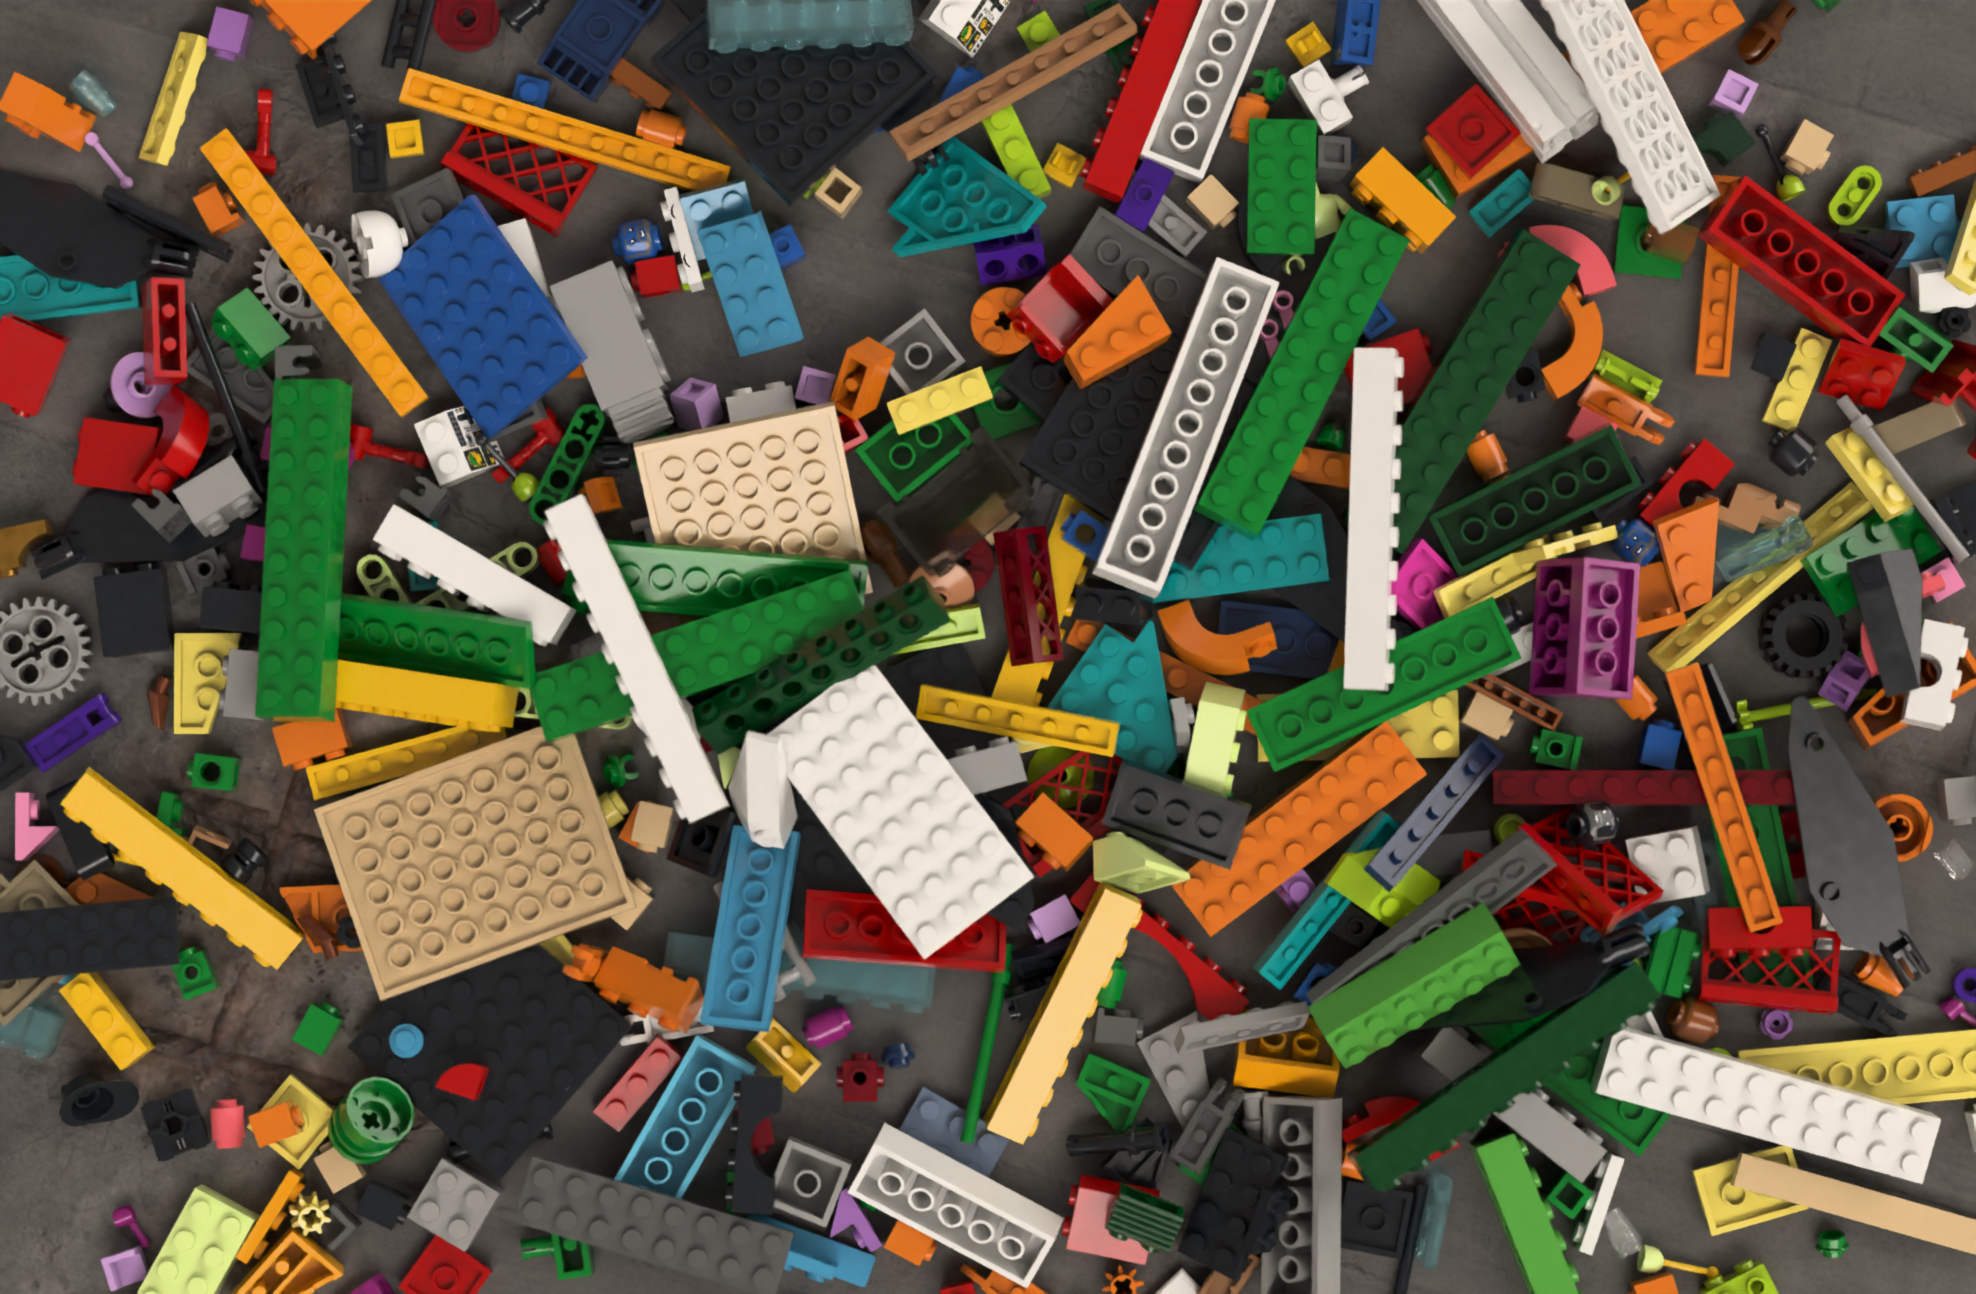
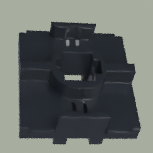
M193 1089L176 1092L174 1095L157 1101L154 1100L140 1107L149 1131L147 1132L148 1137H151L159 1162L170 1160L174 1156L194 1149L203 1148L211 1143ZM178 1116L183 1131L173 1134L169 1119Z

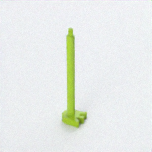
M1863 688L1854 701L1868 699V696L1876 695V688ZM1822 696L1807 699L1814 710L1835 705ZM1746 699L1736 701L1733 708L1738 722L1735 724L1738 732L1750 730L1753 728L1752 722L1790 715L1792 702L1747 711Z

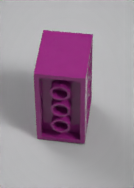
M1588 557L1537 561L1530 695L1580 700L1632 699L1640 576L1639 563Z

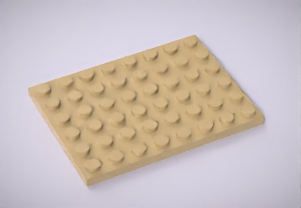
M542 726L314 809L380 1001L637 908L576 735L550 743L546 742Z

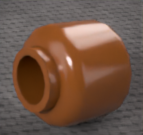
M1685 996L1681 1000H1676L1671 1005L1667 1015V1023L1670 1025L1672 1034L1695 1045H1701L1709 1038H1714L1720 1027L1716 1008L1712 1004L1698 1000L1694 996Z

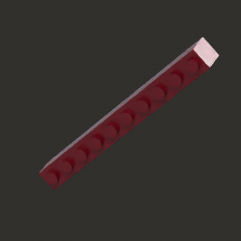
M1696 770L1492 771V806H1576L1577 804L1594 801L1607 802L1610 806H1708ZM1734 770L1745 806H1796L1791 770Z

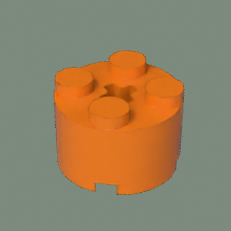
M1009 287L995 288L983 294L974 304L971 313V332L976 344L986 353L999 358H1011L1019 355L1031 342L1026 335L1019 333L1013 327L1012 322L1009 324V330L1005 331L1002 326L996 327L995 325L999 322V316L1005 315L1006 319H1010L1006 314L1025 295L1022 291Z
M1885 794L1872 799L1888 825L1896 822V825L1901 827L1899 833H1894L1898 862L1910 860L1928 847L1933 835V822L1924 805L1918 799L1905 794Z

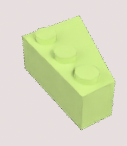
M1211 682L1205 683L1199 701L1184 777L1185 781L1221 794L1230 795L1234 775L1228 774L1230 762L1237 763L1241 743L1235 742L1237 730L1243 731L1247 711L1242 710L1246 690Z

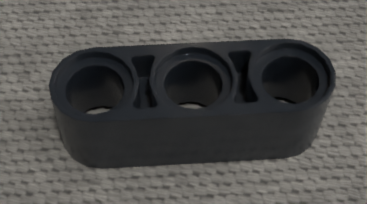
M75 779L47 792L46 798L74 866L80 877L86 880L116 866V862L108 843L104 844L96 839L90 832L92 828L83 821L77 823L63 812L64 807L60 803L78 781V779Z

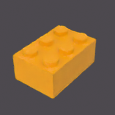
M1384 147L1355 175L1349 185L1354 189L1351 192L1352 196L1363 206L1369 204L1378 212L1375 217L1383 226L1389 229L1393 227L1402 236L1410 239L1406 248L1413 253L1417 250L1422 255L1456 218L1445 205Z

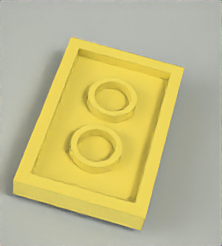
M1777 1145L1748 1154L1798 1169L1791 1147ZM1738 1157L1691 1170L1711 1236L1809 1209V1207L1732 1186L1731 1181Z

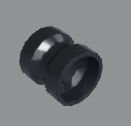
M244 837L238 843V849L233 854H227L221 862L235 878L246 884L253 877V871L257 867H263L269 861V858L254 842Z

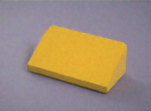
M774 1018L771 1019L769 1032L760 1031L746 1046V1049L773 1075L784 1076L783 1084L793 1093L822 1064Z

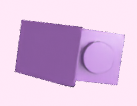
M846 1185L840 1193L830 1238L854 1224L856 1229L851 1232L861 1248L867 1246L870 1252H873L883 1245V1241L863 1208L860 1207L856 1197L848 1193L850 1187Z

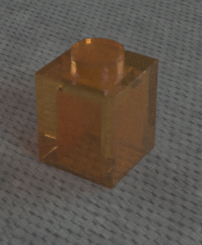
M1650 222L1644 237V242L1649 243L1646 252L1684 265L1690 260L1700 229L1680 223L1674 228L1659 234L1657 228Z

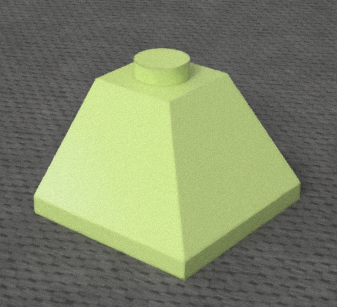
M1111 832L1106 834V838L1093 841L1094 881L1140 894L1190 880V873L1143 842L1127 837V834L1124 832Z

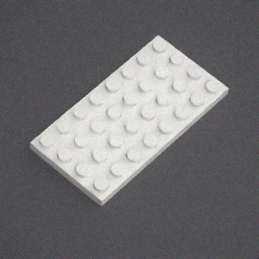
M1540 0L1543 8L1549 11L1555 23V32L1558 38L1565 43L1571 55V64L1574 70L1580 73L1586 85L1587 97L1596 105L1601 115L1602 127L1607 134L1611 135L1617 148L1618 159L1626 166L1632 178L1633 189L1641 196L1647 208L1648 219L1657 228L1659 234L1674 228L1721 196L1625 1Z
M876 665L851 679L835 683L767 734L768 736L781 738L787 765V777L924 959L1034 878L1033 874Z

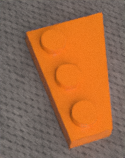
M1715 497L1653 520L1667 577L1678 611L1685 612L1712 601L1719 500Z

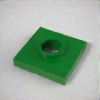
M1622 205L1617 227L1613 273L1680 280L1687 219L1674 228L1662 233L1664 245L1659 252L1648 253L1642 249L1640 237L1648 229L1658 230L1649 221L1647 208Z
M1012 362L984 372L993 399L973 406L986 443L1043 423L1019 402L1015 409L1007 412L1001 411L995 405V393L1002 388L996 381Z

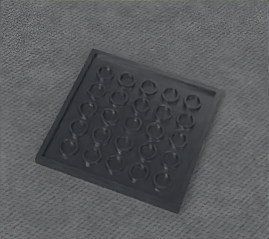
M716 0L650 58V63L790 207L932 82L937 75L926 61L866 0Z
M1166 320L1165 322L1172 332L1167 343L1081 390L1073 377L1018 464L1111 523L1185 335L1184 331ZM1245 371L1195 504L1260 380L1248 371ZM1192 509L1173 562L1191 572L1220 526V523Z
M539 943L389 998L350 1043L348 1048L379 1076L399 1084L407 1092L412 1104L494 1177L501 1180L634 1025L583 981L576 980L563 973L564 964ZM402 1024H412L418 1027L424 1038L421 1051L410 1058L397 1056L391 1050L389 1044L391 1032ZM477 1063L490 1067L478 1100H471L435 1087L439 1078L447 1070L457 1065Z

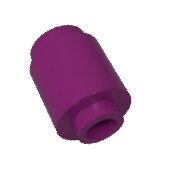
M833 1005L806 1018L807 1026L803 1027L802 1031L810 1046L816 1044L818 1049H821L848 1036L847 1032L853 1030L854 1026L845 1007L841 1005L835 1008Z

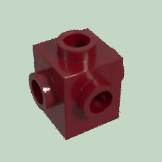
M850 1053V1059L843 1060V1067H837V1087H843V1102H877L878 1087H884V1067H878V1059H870V1053ZM856 1072H863L867 1079L864 1082H858L854 1074Z

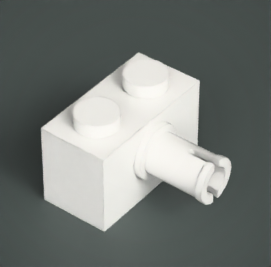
M1317 60L1289 77L1287 83L1308 119L1317 120L1318 135L1329 136L1351 122L1353 116L1344 102V97L1369 84L1366 74L1353 80L1362 75L1363 69L1360 65L1333 79L1329 77L1320 60Z

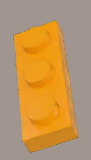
M296 1168L288 1171L235 1258L248 1264L253 1258L259 1260L270 1244L265 1240L272 1229L277 1232L288 1215L283 1212L290 1200L295 1203L298 1199V1194H301L304 1190L305 1185L301 1183L305 1177L304 1173Z

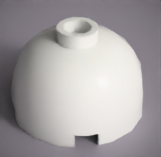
M377 210L361 211L351 216L353 243L357 242L359 254H356L357 262L361 263L360 271L363 277L376 278L394 270L403 257V248L408 247L405 229L398 228L396 221L390 215Z

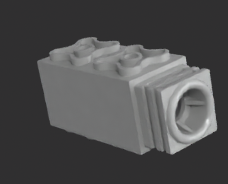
M611 260L549 286L553 295L547 298L588 357L582 363V366L602 412H605L607 417L610 416L619 440L625 444L637 442L669 428L676 422L664 394L669 391L666 383L670 382L671 378L651 331L648 328L643 330L640 321L645 320V316L623 266L617 268Z

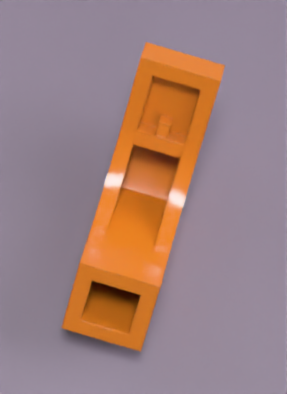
M1573 282L1568 285L1558 301L1570 326L1571 335L1568 348L1560 359L1541 369L1545 388L1553 402L1575 389L1587 378L1599 358L1602 347L1603 327L1599 310L1594 300L1583 307L1581 306L1579 301L1582 300V296Z
M1189 600L1157 611L1162 631L1172 651L1189 666L1206 673L1233 675L1250 671L1249 658L1263 657L1272 650L1277 649L1275 634L1270 622L1235 634L1220 635L1212 633L1200 625Z

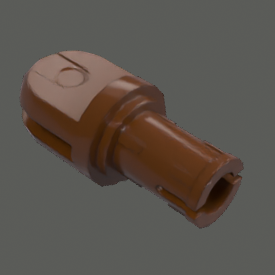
M1779 0L1764 20L1755 21L1751 26V29L1739 44V57L1749 66L1763 63L1781 43V31L1796 14L1797 8L1788 0Z
M875 519L864 521L860 525L865 555L871 564L875 563L881 566L895 589L909 580L911 573L896 553L899 547L898 543L881 521Z

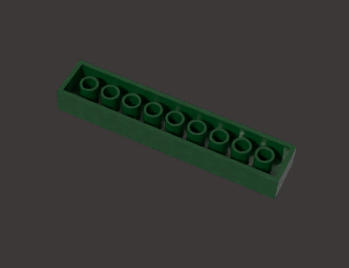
M1517 229L1397 424L1402 425L1401 445H1396L1395 459H1401L1400 479H1395L1394 493H1400L1399 513H1394L1393 527L1399 528L1398 547H1393V549L1402 555L1581 264L1524 229ZM1349 504L1341 515V518L1348 522Z
M1629 962L1615 968L1601 978L1589 995L1557 1008L1346 1155L1370 1189L1376 1192L1383 1190L1385 1193L1392 1190L1402 1182L1399 1178L1407 1171L1418 1172L1430 1163L1428 1159L1430 1155L1436 1151H1440L1443 1154L1457 1145L1459 1142L1456 1137L1464 1132H1469V1134L1476 1132L1487 1123L1484 1119L1491 1113L1497 1112L1499 1115L1515 1104L1514 1097L1520 1093L1528 1095L1544 1084L1541 1080L1543 1077L1552 1073L1558 1075L1572 1065L1569 1059L1579 1054L1585 1056L1595 1050L1600 1045L1597 1041L1598 1039L1609 1034L1612 1037L1628 1026L1626 1020L1636 1015L1641 1017L1656 1007L1654 1001L1661 995L1638 962Z

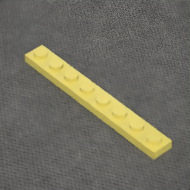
M1850 482L1714 596L1712 601L1707 602L1689 617L1687 624L1680 625L1647 653L1651 661L1664 673L1684 667L1804 567L1800 561L1801 559L1847 531L1874 508L1859 487Z

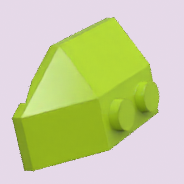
M1381 848L1356 854L1354 852L1343 854L1324 882L1389 928H1392L1399 919L1409 915L1422 905L1428 897L1440 891L1441 881L1414 863L1399 883L1388 892L1364 870L1365 866Z

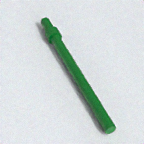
M1006 943L1004 972H992L990 982L993 984L960 1141L973 1144L1005 988L1010 985L1012 972L1009 969L1012 959L1011 952L1014 949V945Z

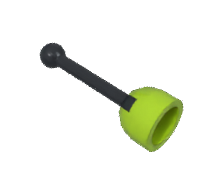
M1760 124L1756 127L1755 133L1758 137L1762 138L1780 175L1776 184L1777 195L1782 203L1796 198L1806 191L1803 183L1797 176L1786 174L1768 137V127Z
M479 433L475 437L476 444L484 446L513 477L512 490L518 499L524 502L532 497L540 484L536 477L529 473L518 474L488 442V436L484 433Z

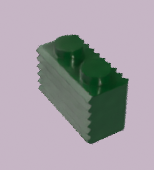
M1121 1183L1105 1218V1229L1109 1230V1234L1118 1240L1127 1241L1129 1238L1141 1243V1247L1151 1253H1159V1251L1169 1253L1183 1222L1184 1208L1181 1205H1176L1168 1200L1165 1201L1163 1198L1152 1196L1150 1193H1145L1137 1188Z

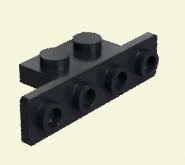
M334 33L322 44L324 55L295 65L316 128L318 129L345 119L350 136L357 147L364 145L361 134L366 133V129L361 115L354 114L352 104L357 101L351 84L345 85L342 74L347 73V69L342 55L335 53L333 44L338 43Z

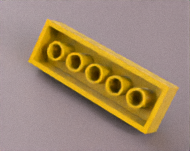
M338 660L335 707L500 733L501 726L513 728L519 688Z

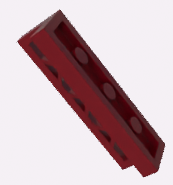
M1046 526L1017 528L993 533L1011 667L1064 660ZM1035 534L1037 549L1033 554L1028 547L1027 535ZM1035 569L1040 573L1041 577L1039 587L1033 583L1032 573ZM1039 602L1045 607L1046 616L1043 621L1037 614ZM1044 636L1049 640L1051 651L1049 655H1043L1041 640Z

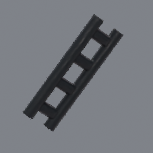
M396 0L381 66L394 69L396 58L409 60L407 70L411 68L420 71L437 0H423L420 15L407 13L410 0ZM404 26L416 28L412 47L400 46Z
M107 185L104 189L102 196L109 199L107 205L187 244L198 246L200 250L226 263H229L234 251L228 249L230 243L117 188Z

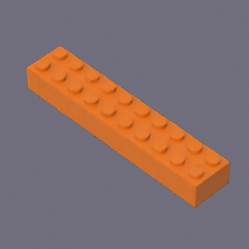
M1650 0L1630 12L1661 75L1736 30L1745 22L1733 0ZM1567 50L1562 55L1573 68L1570 61L1571 55ZM1576 72L1577 75H1578V76L1581 78V80L1583 81V79H1582L1580 73ZM1429 135L1425 136L1420 142L1433 166L1439 168L1455 200L1534 152V149L1531 146L1529 147L1520 135L1469 180Z

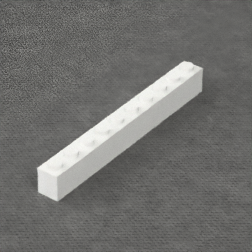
M1354 348L1344 689L1388 691V683L1394 684L1395 664L1389 663V649H1395L1396 630L1390 629L1391 615H1396L1397 596L1391 595L1392 581H1397L1398 562L1392 561L1393 547H1398L1399 528L1393 527L1394 513H1399L1400 493H1394L1395 479H1400L1401 459H1395L1396 445H1401L1402 425H1396L1397 411L1403 410V391H1397L1398 377L1404 376V357H1398L1399 352L1395 348Z
M580 494L544 511L548 520L543 522L550 539L554 540L557 538L562 548V551L557 553L565 571L571 569L577 580L572 583L573 589L579 601L586 600L591 610V613L586 615L594 633L600 631L605 640V644L601 645L604 656L609 664L615 662L620 675L615 677L623 695L629 693L634 703V706L630 707L632 716L638 726L644 724L649 735V737L644 739L652 757L659 756L664 767L659 769L660 776L666 788L673 786L678 797L673 803L680 818L684 819L687 817L689 823H694L730 806L586 497Z

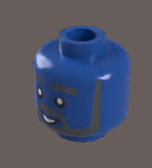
M648 218L622 222L618 226V235L612 236L615 255H622L624 261L629 265H634L636 261L657 258L659 251L663 250L660 227L658 224H653Z
M1635 518L1630 523L1623 519L1616 527L1618 537L1612 543V550L1625 562L1639 563L1645 567L1660 551L1655 530L1643 519Z

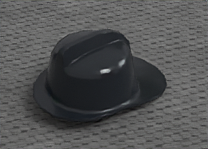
M81 1074L73 1078L67 1085L61 1087L63 1102L59 1111L60 1117L66 1125L74 1127L120 1119L131 1113L137 1106L140 1098L138 1088L126 1080L104 1081L96 1074Z

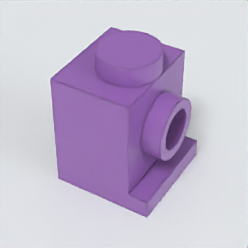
M1848 650L1842 655V660L1836 663L1818 693L1846 712L1870 678L1863 659Z
M1302 868L1274 890L1291 913L1294 914L1302 907L1317 887Z

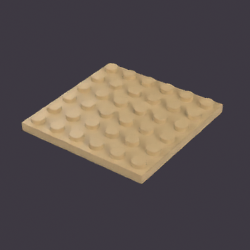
M834 401L633 443L656 544L867 561ZM869 570L865 594L873 592ZM671 613L674 627L708 617Z

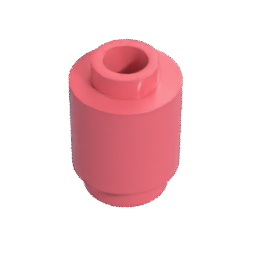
M236 1099L216 1100V1106L210 1107L212 1140L215 1141L216 1148L226 1149L243 1146V1138L246 1137L244 1105L237 1104Z

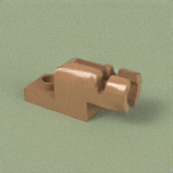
M1750 483L1734 485L1725 506H1721L1722 500L1715 497L1719 500L1717 523L1747 536L1755 533L1758 523L1761 524L1760 528L1778 531L1787 535L1791 532L1801 509L1800 504L1788 499L1782 500L1778 508H1776L1775 500L1777 496L1775 493ZM1703 493L1701 497H1692L1688 506L1715 496Z

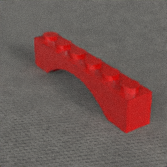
M1094 870L1068 899L1084 914L1100 883L1094 881ZM1131 891L1128 892L1129 894H1131V895H1133V896H1136V895H1135L1134 893H1132ZM1138 898L1139 902H1140L1141 905H1142V906H1141V908H1142L1145 903H1144L1141 899ZM1143 911L1138 925L1133 929L1143 932L1158 941L1176 958L1185 972L1193 991L1196 1009L1210 1021L1224 1014H1230L1231 1016L1239 1015L1250 1002L1244 997L1247 990L1235 979L1232 978L1228 983L1218 974L1222 968L1206 956L1202 961L1192 953L1196 946L1182 934L1177 939L1167 931L1171 925L1156 912L1150 917Z

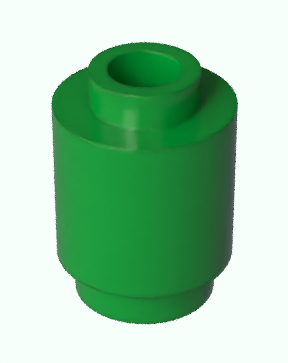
M1114 960L1110 968L1113 970L1112 977L1106 988L1101 987L1096 997L1098 1000L1097 1005L1115 1009L1117 1001H1121L1128 969L1122 967L1123 961Z

